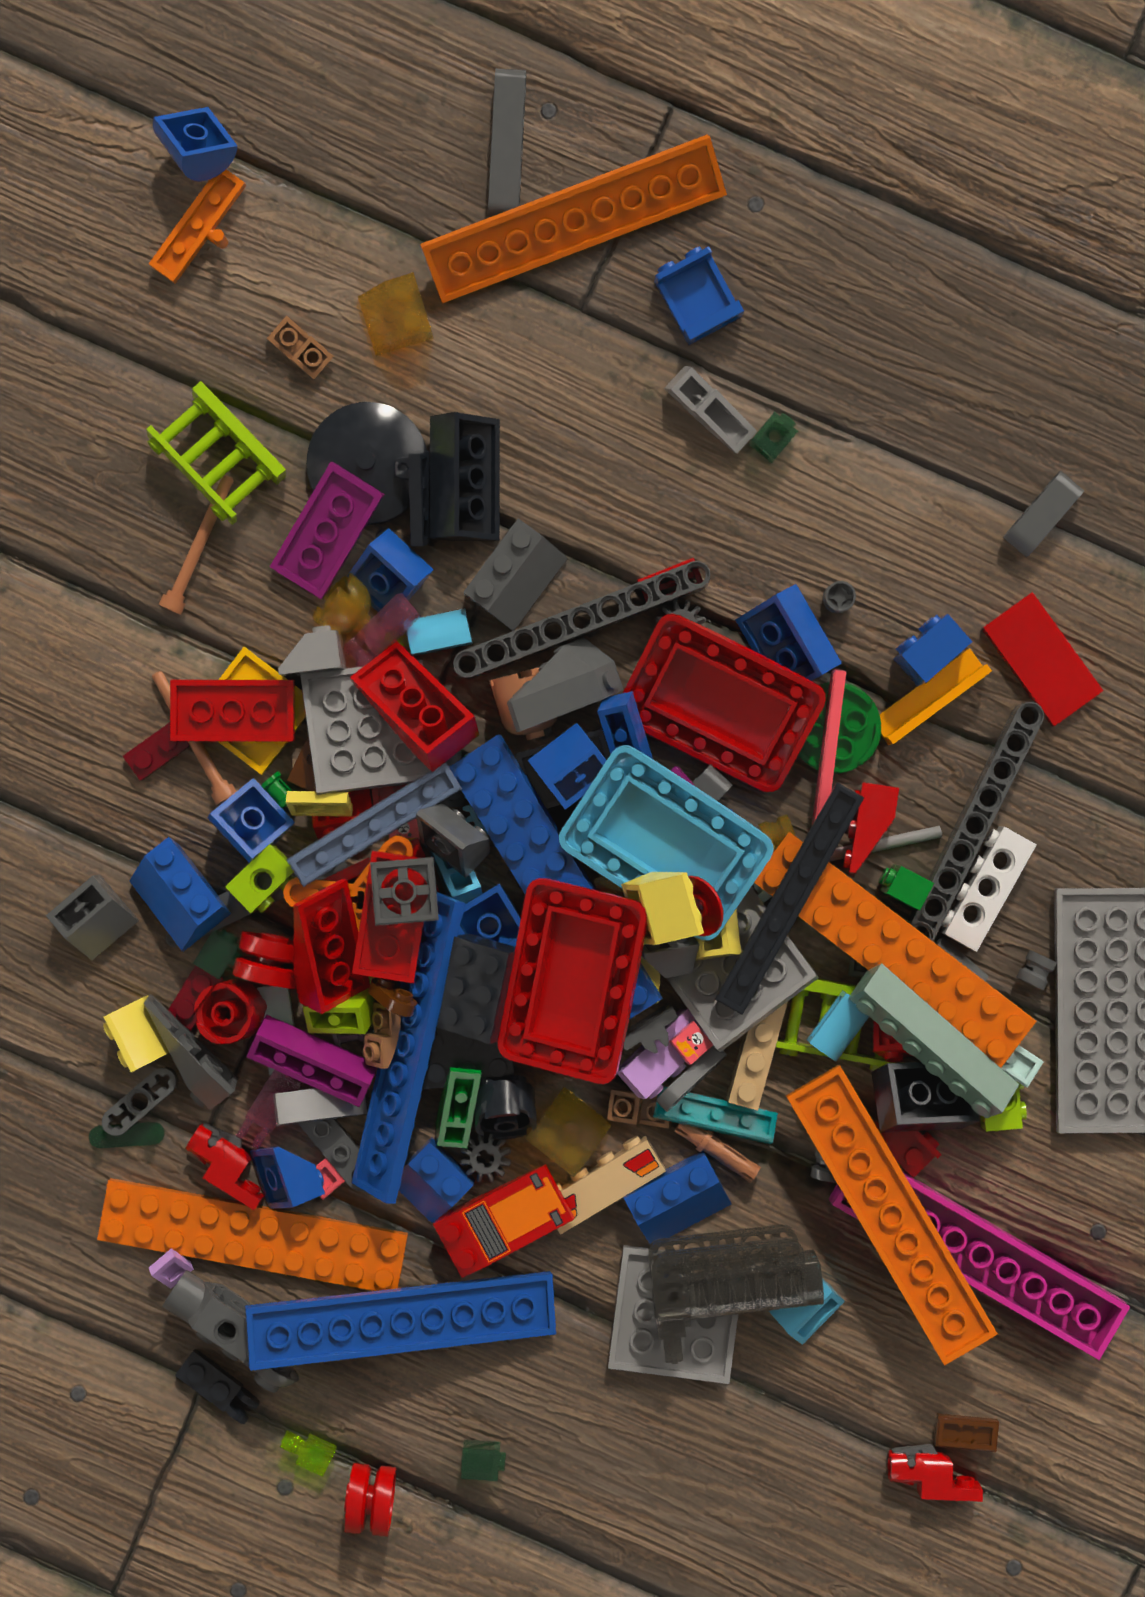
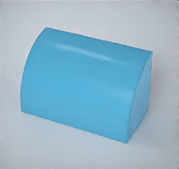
M465 608L406 621L409 646L413 656L473 644Z
M843 990L806 1039L834 1061L839 1059L870 1017L860 1012L856 1004L849 999L850 995Z
M812 1268L805 1273L807 1303L804 1304L800 1301L794 1284L792 1286L790 1305L785 1303L782 1296L775 1306L769 1310L785 1331L802 1345L845 1302ZM791 1288L784 1294L785 1300L788 1304L790 1301Z

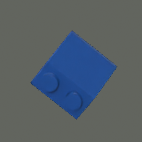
M388 528L367 546L344 581L389 622L421 588L434 569Z
M431 1137L405 1163L399 1191L433 1223L466 1194L474 1185L475 1179L472 1176H467L466 1170L442 1146H437V1141Z

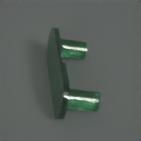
M158 1122L136 1123L121 1135L113 1136L108 1134L102 1125H98L90 1131L89 1141L96 1148L156 1145L164 1139L165 1130ZM122 1124L111 1125L113 1128L119 1126L122 1129L123 1127Z

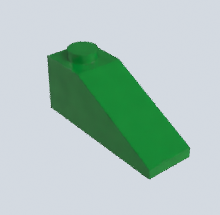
M450 1067L441 1094L436 1119L437 1146L468 1148L481 1070Z

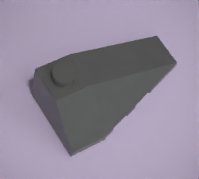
M584 637L559 646L554 651L555 655L539 667V672L532 680L526 681L507 702L516 732H521L623 691L624 689L614 660Z
M150 994L144 1001V1005L185 1084L191 1091L190 1097L199 1106L203 1107L206 1105L211 1110L235 1091L238 1077Z

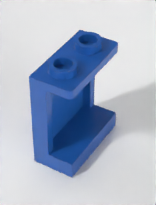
M699 246L690 250L684 255L686 259L677 264L674 261L664 264L657 270L659 273L655 275L654 282L688 345L742 318L744 313L739 300L735 301L713 260L710 247L702 250Z

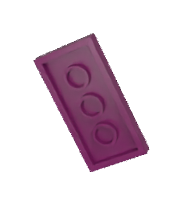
M330 462L272 561L270 568L316 597L323 599L385 494L336 463Z

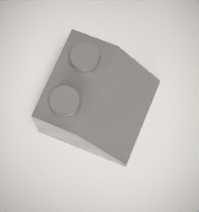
M330 625L313 627V633L304 634L278 668L279 675L290 678L298 677L304 673L346 669L342 634L331 628Z

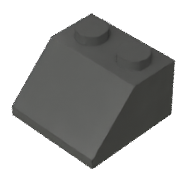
M439 804L420 809L416 813L420 843L465 878L490 854L489 836L478 826L474 828L470 825L463 814L457 809L453 808L451 810L446 805Z

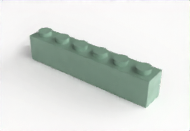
M882 963L866 971L849 996V999L856 1004L860 1012L870 1016L879 1024L880 1029L884 1033L895 1038L907 1053L919 1059L931 1074L938 1076L954 1094L961 1096L967 1101L974 1112L989 1118L1004 1111L1020 1084Z

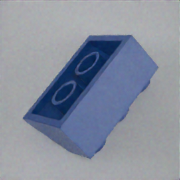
M797 584L781 591L735 619L753 651L810 681L842 664Z
M170 837L166 838L143 857L129 880L183 952L231 914L181 846Z
M704 1151L697 1152L665 1169L666 1172L623 1197L651 1247L732 1204Z

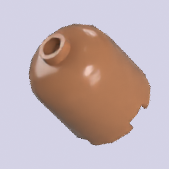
M539 667L520 672L521 678H518L516 673L490 680L504 728L510 734L516 736L526 735L527 740L545 736L543 730L551 727L557 720L556 717L521 732H516L507 702L526 681L532 680L539 672Z

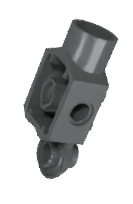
M186 1270L162 1307L188 1323L192 1329L197 1331L196 1335L202 1341L209 1344L214 1342L223 1348L222 1352L228 1358L234 1361L239 1359L249 1367L245 1306L253 1304L223 1284L205 1282ZM227 1322L233 1324L235 1328L230 1327ZM294 1366L254 1370L257 1372L254 1380L261 1387L273 1393H276L279 1388L288 1387L297 1382L299 1375L293 1369Z

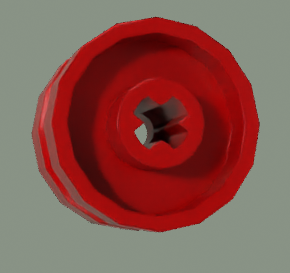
M242 931L238 947L243 952L256 957L241 956L236 958L232 974L260 984L296 989L294 967L284 964V962L294 964V941L269 933Z
M353 1463L345 1496V1533L361 1534L365 1529L367 1515H371L370 1531L372 1535L388 1537L393 1512L396 1467L380 1466L376 1473L375 1483L371 1485L372 1470L369 1464Z

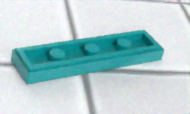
M664 1087L663 1090L657 1095V1098H658L668 1087ZM689 1092L668 1112L656 1102L653 1117L771 1144L774 1140L778 1113L764 1109L754 1110L728 1103L725 1100Z

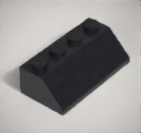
M458 412L430 416V539L500 541V419Z

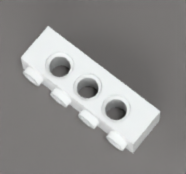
M999 826L997 830L992 829L984 843V845L988 846L982 857L978 855L969 870L973 874L967 884L962 883L955 897L957 902L952 910L949 909L941 925L943 926L940 931L942 934L976 952L1037 845L1003 826ZM999 852H1003L1007 857V863L1002 869H997L993 863L994 856ZM983 879H989L992 883V890L988 895L983 896L978 890L979 883ZM973 905L977 909V917L974 921L967 922L964 919L963 912L966 907Z

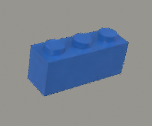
M633 691L603 699L597 712L610 754L619 746L629 745L653 759Z

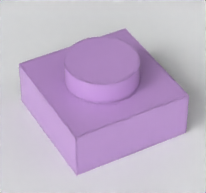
M172 1248L149 1267L151 1276L170 1289L177 1284L186 1270L190 1272L194 1270L191 1261Z

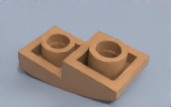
M287 315L266 338L313 380L334 357Z
M377 1001L373 1002L372 1022L374 1033L364 1034L365 1045L363 1054L365 1065L386 1069L392 1061L397 1046L401 1016L388 1011Z
M611 1089L607 1120L668 1129L671 1128L672 1123L671 1121L653 1117L657 1096L652 1099L649 1097L642 1099L638 1098L633 1091Z

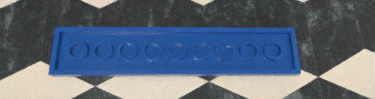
M496 735L449 767L460 784L463 794L524 894H526L528 885L538 878H548L596 890L578 859L561 847L559 828L501 735ZM641 962L629 1019L663 999Z
M437 892L439 920L424 921L414 984L397 982L399 987L413 994L417 1005L413 1016H401L397 1046L389 1067L377 1069L352 1178V1184L386 1204H396L398 1191L401 1186L402 1173L408 1156L409 1143L415 1125V1117L421 1099L425 1074L428 1069L430 1052L435 1039L453 939L458 936L460 923L463 918L465 903Z
M550 1271L245 1306L250 1371L556 1334L553 1274Z

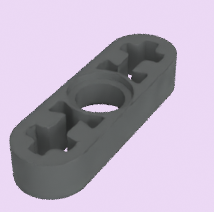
M715 1046L711 1047L656 1099V1102L668 1112L725 1059L727 1054L723 1050L719 1052Z
M168 1067L153 1071L105 1112L102 1117L103 1129L113 1136L127 1132L176 1090L179 1082L176 1072ZM159 1074L161 1076L169 1075L171 1079L168 1081V1085L170 1087L168 1089L165 1086L159 1088L154 1092L159 1098L155 1099L153 1092L146 1088L145 1085L148 1083L149 1087L152 1088L160 1081L157 1077ZM136 1093H144L148 1097V1106L144 1110H138L132 1104V1098ZM125 1103L127 1110L131 1114L121 1121L122 1129L119 1126L113 1128L110 1125L113 1121L111 1115L118 1116L125 1112L126 1109L122 1107Z

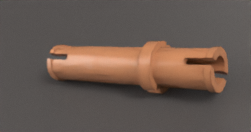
M680 1123L674 1130L675 1133L697 1146L696 1150L709 1154L749 1183L754 1180L761 1166L750 1161L744 1155L719 1140V1138L713 1135L714 1132L711 1130Z

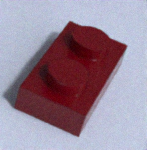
M169 722L123 755V758L138 779L143 781L189 748L190 745L188 741H170Z
M197 962L168 1011L183 1026L192 1030L197 1022L194 1005L198 996L207 987L222 982L225 977L204 964Z

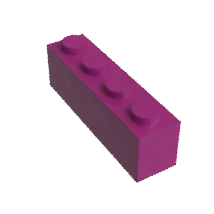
M267 1014L247 1054L249 1059L357 1107H360L377 1070V1067L365 1065V1058Z

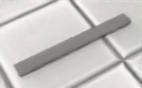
M940 826L884 837L872 852L942 838V831ZM852 845L836 848L829 862L844 859L845 851L852 850Z

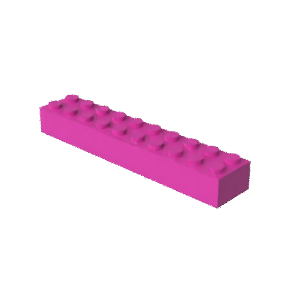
M904 1173L969 1285L1094 1358L1101 1359L1130 1309L1126 1302ZM837 1184L828 1199L833 1206L858 1220Z

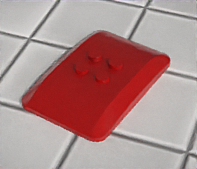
M666 614L658 621L623 693L633 691L645 733L764 792H774L781 787L826 701L825 692L818 684L719 633L677 614Z
M538 878L528 885L498 1037V1049L504 1058L597 1084L609 1083L616 1077L632 1009L647 927V914L641 902L548 878Z

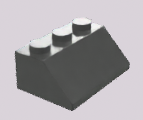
M518 518L463 593L467 598L514 631L568 558L542 535Z

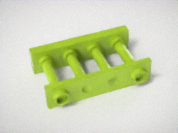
M200 381L192 388L193 405L160 434L150 425L146 429L149 438L147 443L156 454L160 455L163 453L213 505L211 510L221 521L227 519L233 525L237 522V515L232 509L264 480L269 481L272 479L278 485L286 478V469ZM208 413L215 420L213 423L214 427L180 456L169 442L201 414L206 415ZM229 435L237 443L234 445L236 449L207 475L201 478L190 465L222 436L227 437ZM250 457L258 465L256 467L257 471L223 500L211 487L243 458L248 459Z
M818 978L795 995L791 1002L785 1040L778 1039L776 1047L780 1048L779 1053L797 1056L799 1051L828 1057L813 1045L797 1042L805 996L809 995V991L821 993L820 998L823 999L820 1022L842 990L851 995L857 985ZM861 1029L839 1057V1059L870 1064L869 1069L873 1071L890 1063L886 1062L884 1058L876 1053L875 1056L857 1053Z

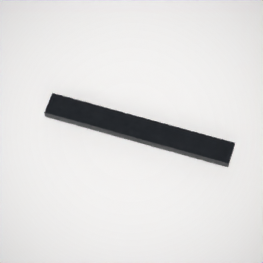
M836 782L715 998L716 1001L743 1015L865 797Z

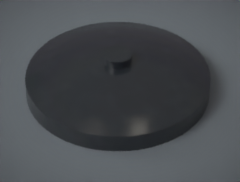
M376 402L349 404L331 413L314 432L308 447L306 461L309 482L314 491L329 463H336L385 494L367 525L386 523L401 516L410 509L409 479L396 477L395 459L407 457L408 453L415 451H427V447L416 425L399 410Z

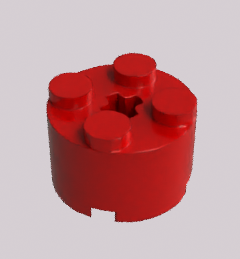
M231 979L207 987L200 993L194 1005V1012H196L197 1018L196 1025L199 1032L207 1040L215 1044H231L254 1035L259 1030L267 1010L266 1001L262 998L260 992L249 982L240 979Z

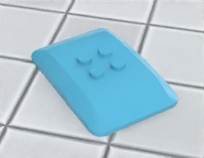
M629 745L619 746L611 753L559 834L560 845L567 853L621 888V884L649 872H687L688 876H697L707 881L717 892L723 906L724 915L722 925L717 932L710 936H695L701 940L714 939L721 932L770 860L774 851L772 840L765 833L685 779Z

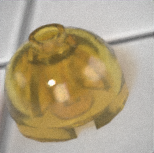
M349 573V577L343 576L332 586L324 597L326 600L324 608L321 609L317 606L312 616L316 624L319 626L330 625L331 630H337L340 635L348 634L355 628L360 631L371 618L368 615L371 608L370 593L361 580L352 573Z

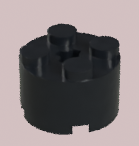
M514 1075L509 1077L508 1080H480L474 1111L476 1132L484 1136V1131L492 1133L493 1139L504 1140L523 1137L527 1135L528 1128L532 1127L533 1131L537 1128L535 1089L532 1085L526 1083V1077Z

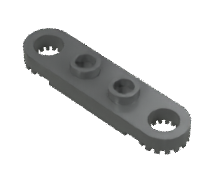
M337 1119L298 1123L347 1184L354 1190L364 1191L352 1184L353 1171L360 1147Z

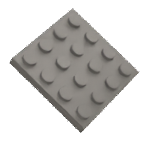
M417 660L421 665H423L422 660ZM362 667L300 674L316 795L406 785L430 771L412 753L350 680V677Z
M752 886L736 908L741 951L767 907ZM788 935L743 1015L715 1000L739 955L695 961L691 974L667 978L719 1052L819 978Z
M623 1245L608 1369L729 1384L739 1312L732 1280L730 1310L728 1313L722 1305L715 1278L714 1313L711 1314L708 1310L700 1281L698 1316H692L688 1278H693L697 1312L699 1277H701L709 1308L713 1312L714 1275L717 1276L723 1303L728 1311L729 1274H732L740 1303L745 1266L744 1260Z

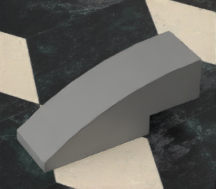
M684 366L664 388L696 420L735 454L757 432L717 389L712 388L692 367Z
M317 1088L275 1093L273 1095L277 1126L367 1114L365 1097L360 1107H357Z

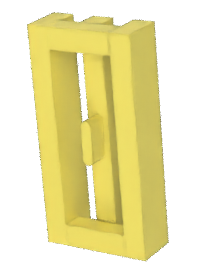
M287 791L286 804L292 816H352L353 804L348 792L316 795V791Z

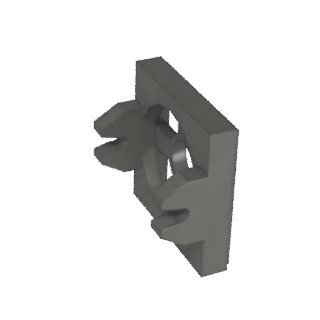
M433 857L370 862L375 926L439 920ZM407 868H412L419 872L426 880L427 885H415L409 880ZM398 869V881L394 883L393 887L382 888V882L385 877L393 870ZM402 882L409 883L414 890L413 896L406 901L398 899L395 894L396 886ZM428 894L423 907L411 914L410 902L415 899L416 895ZM393 897L395 901L400 903L401 914H396L389 910L383 903V898Z
M671 1003L665 1004L627 1029L623 1046L626 1051L641 1042L645 1049L656 1054L658 1051L654 1043L655 1040H660L665 1047L668 1046V1032L665 1026L678 1018Z

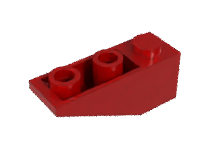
M863 782L861 790L854 791L865 798L857 810L856 820H852L849 824L848 838L853 839L852 850L845 851L843 868H849L848 877H855L892 825L896 815L898 787Z

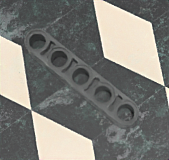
M495 69L488 218L520 206L526 70Z

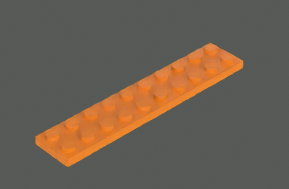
M707 134L421 243L420 245L443 304L726 196L727 193L711 138Z
M788 832L773 851L770 860L754 883L773 896L803 842L791 832ZM828 862L798 917L867 970L882 963L1001 1068L1037 1021Z
M837 1065L786 1095L944 1366L998 1335L841 1066Z
M110 1178L107 1183L97 1240L165 1253L172 1248L182 1256L379 1291L397 1289L399 1287L408 1233L276 1208L270 1209L260 1205L255 1210H252L238 1201Z

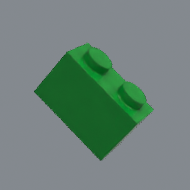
M895 864L891 868L886 867L878 881L881 884L880 892L919 911L934 885L928 879Z

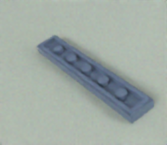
M445 762L434 772H427L287 859V862L304 887L416 818V813L420 809L435 806L462 788Z

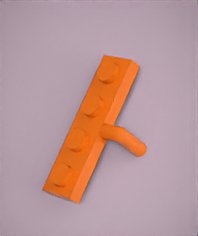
M227 169L220 175L209 179L151 259L149 265L176 284L207 240L221 249L228 246V239L223 231L216 229V227L245 189V182Z

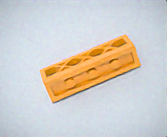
M968 648L950 661L927 683L918 685L880 713L881 736L888 745L896 743L992 672L987 664L982 665L972 650Z

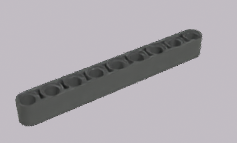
M701 561L689 562L458 653L454 658V670L465 679H475L661 607L674 600L697 593L708 586L711 576L710 569ZM698 568L704 571L706 577L702 583L694 584L689 581L688 573L692 569ZM668 579L674 581L677 585L676 591L672 595H664L659 590L661 582ZM636 591H644L648 595V601L643 606H635L631 602L632 594ZM607 602H615L619 605V613L615 617L609 618L603 615L602 609ZM579 613L590 615L591 622L589 626L583 629L577 628L574 625L576 615ZM558 624L562 627V634L558 639L551 640L546 637L545 632L549 625ZM523 635H530L533 638V646L528 651H521L517 646L518 639ZM494 646H502L505 650L504 658L499 662H492L489 658V651ZM466 657H473L476 660V668L471 673H464L461 670V662Z
M1021 703L1012 710L928 878L934 885L921 910L913 909L907 921L915 928L922 926L926 932L925 936L934 941L1043 722L1044 711L1037 703ZM1024 708H1029L1034 713V720L1029 725L1025 724L1021 719V712ZM1011 735H1016L1020 739L1021 745L1016 752L1011 751L1007 746L1008 738ZM998 762H1002L1007 768V774L1003 779L995 777L993 772L994 766ZM985 789L991 791L994 798L988 807L980 802V794ZM971 817H976L980 822V828L974 834L969 833L966 829L967 820ZM958 844H962L966 849V856L961 861H956L952 855L953 848ZM948 871L951 873L953 881L948 888L943 889L939 884V876L943 872ZM930 899H936L939 903V910L936 914L929 916L925 911V904Z

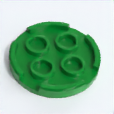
M829 682L819 684L826 695L825 705L798 754L805 763L819 770ZM845 683L834 773L847 772L863 765L875 752L881 737V718L875 703L863 690L849 683Z

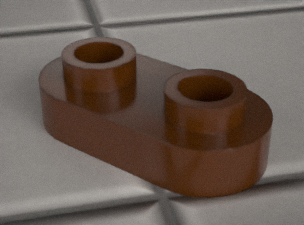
M372 978L368 993L394 1014L404 1017L413 1016L417 1001L413 998L412 993L399 987L395 980Z

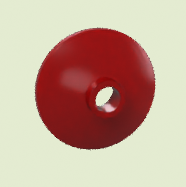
M688 876L693 885V895L697 909L702 917L701 924L704 933L698 936H710L719 930L723 922L724 914L721 900L715 889L707 881L697 876Z

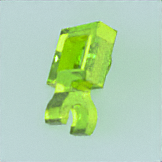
M286 1430L280 1445L282 1449L298 1455L296 1465L322 1477L337 1448L336 1445L309 1433L306 1441H304L297 1434Z

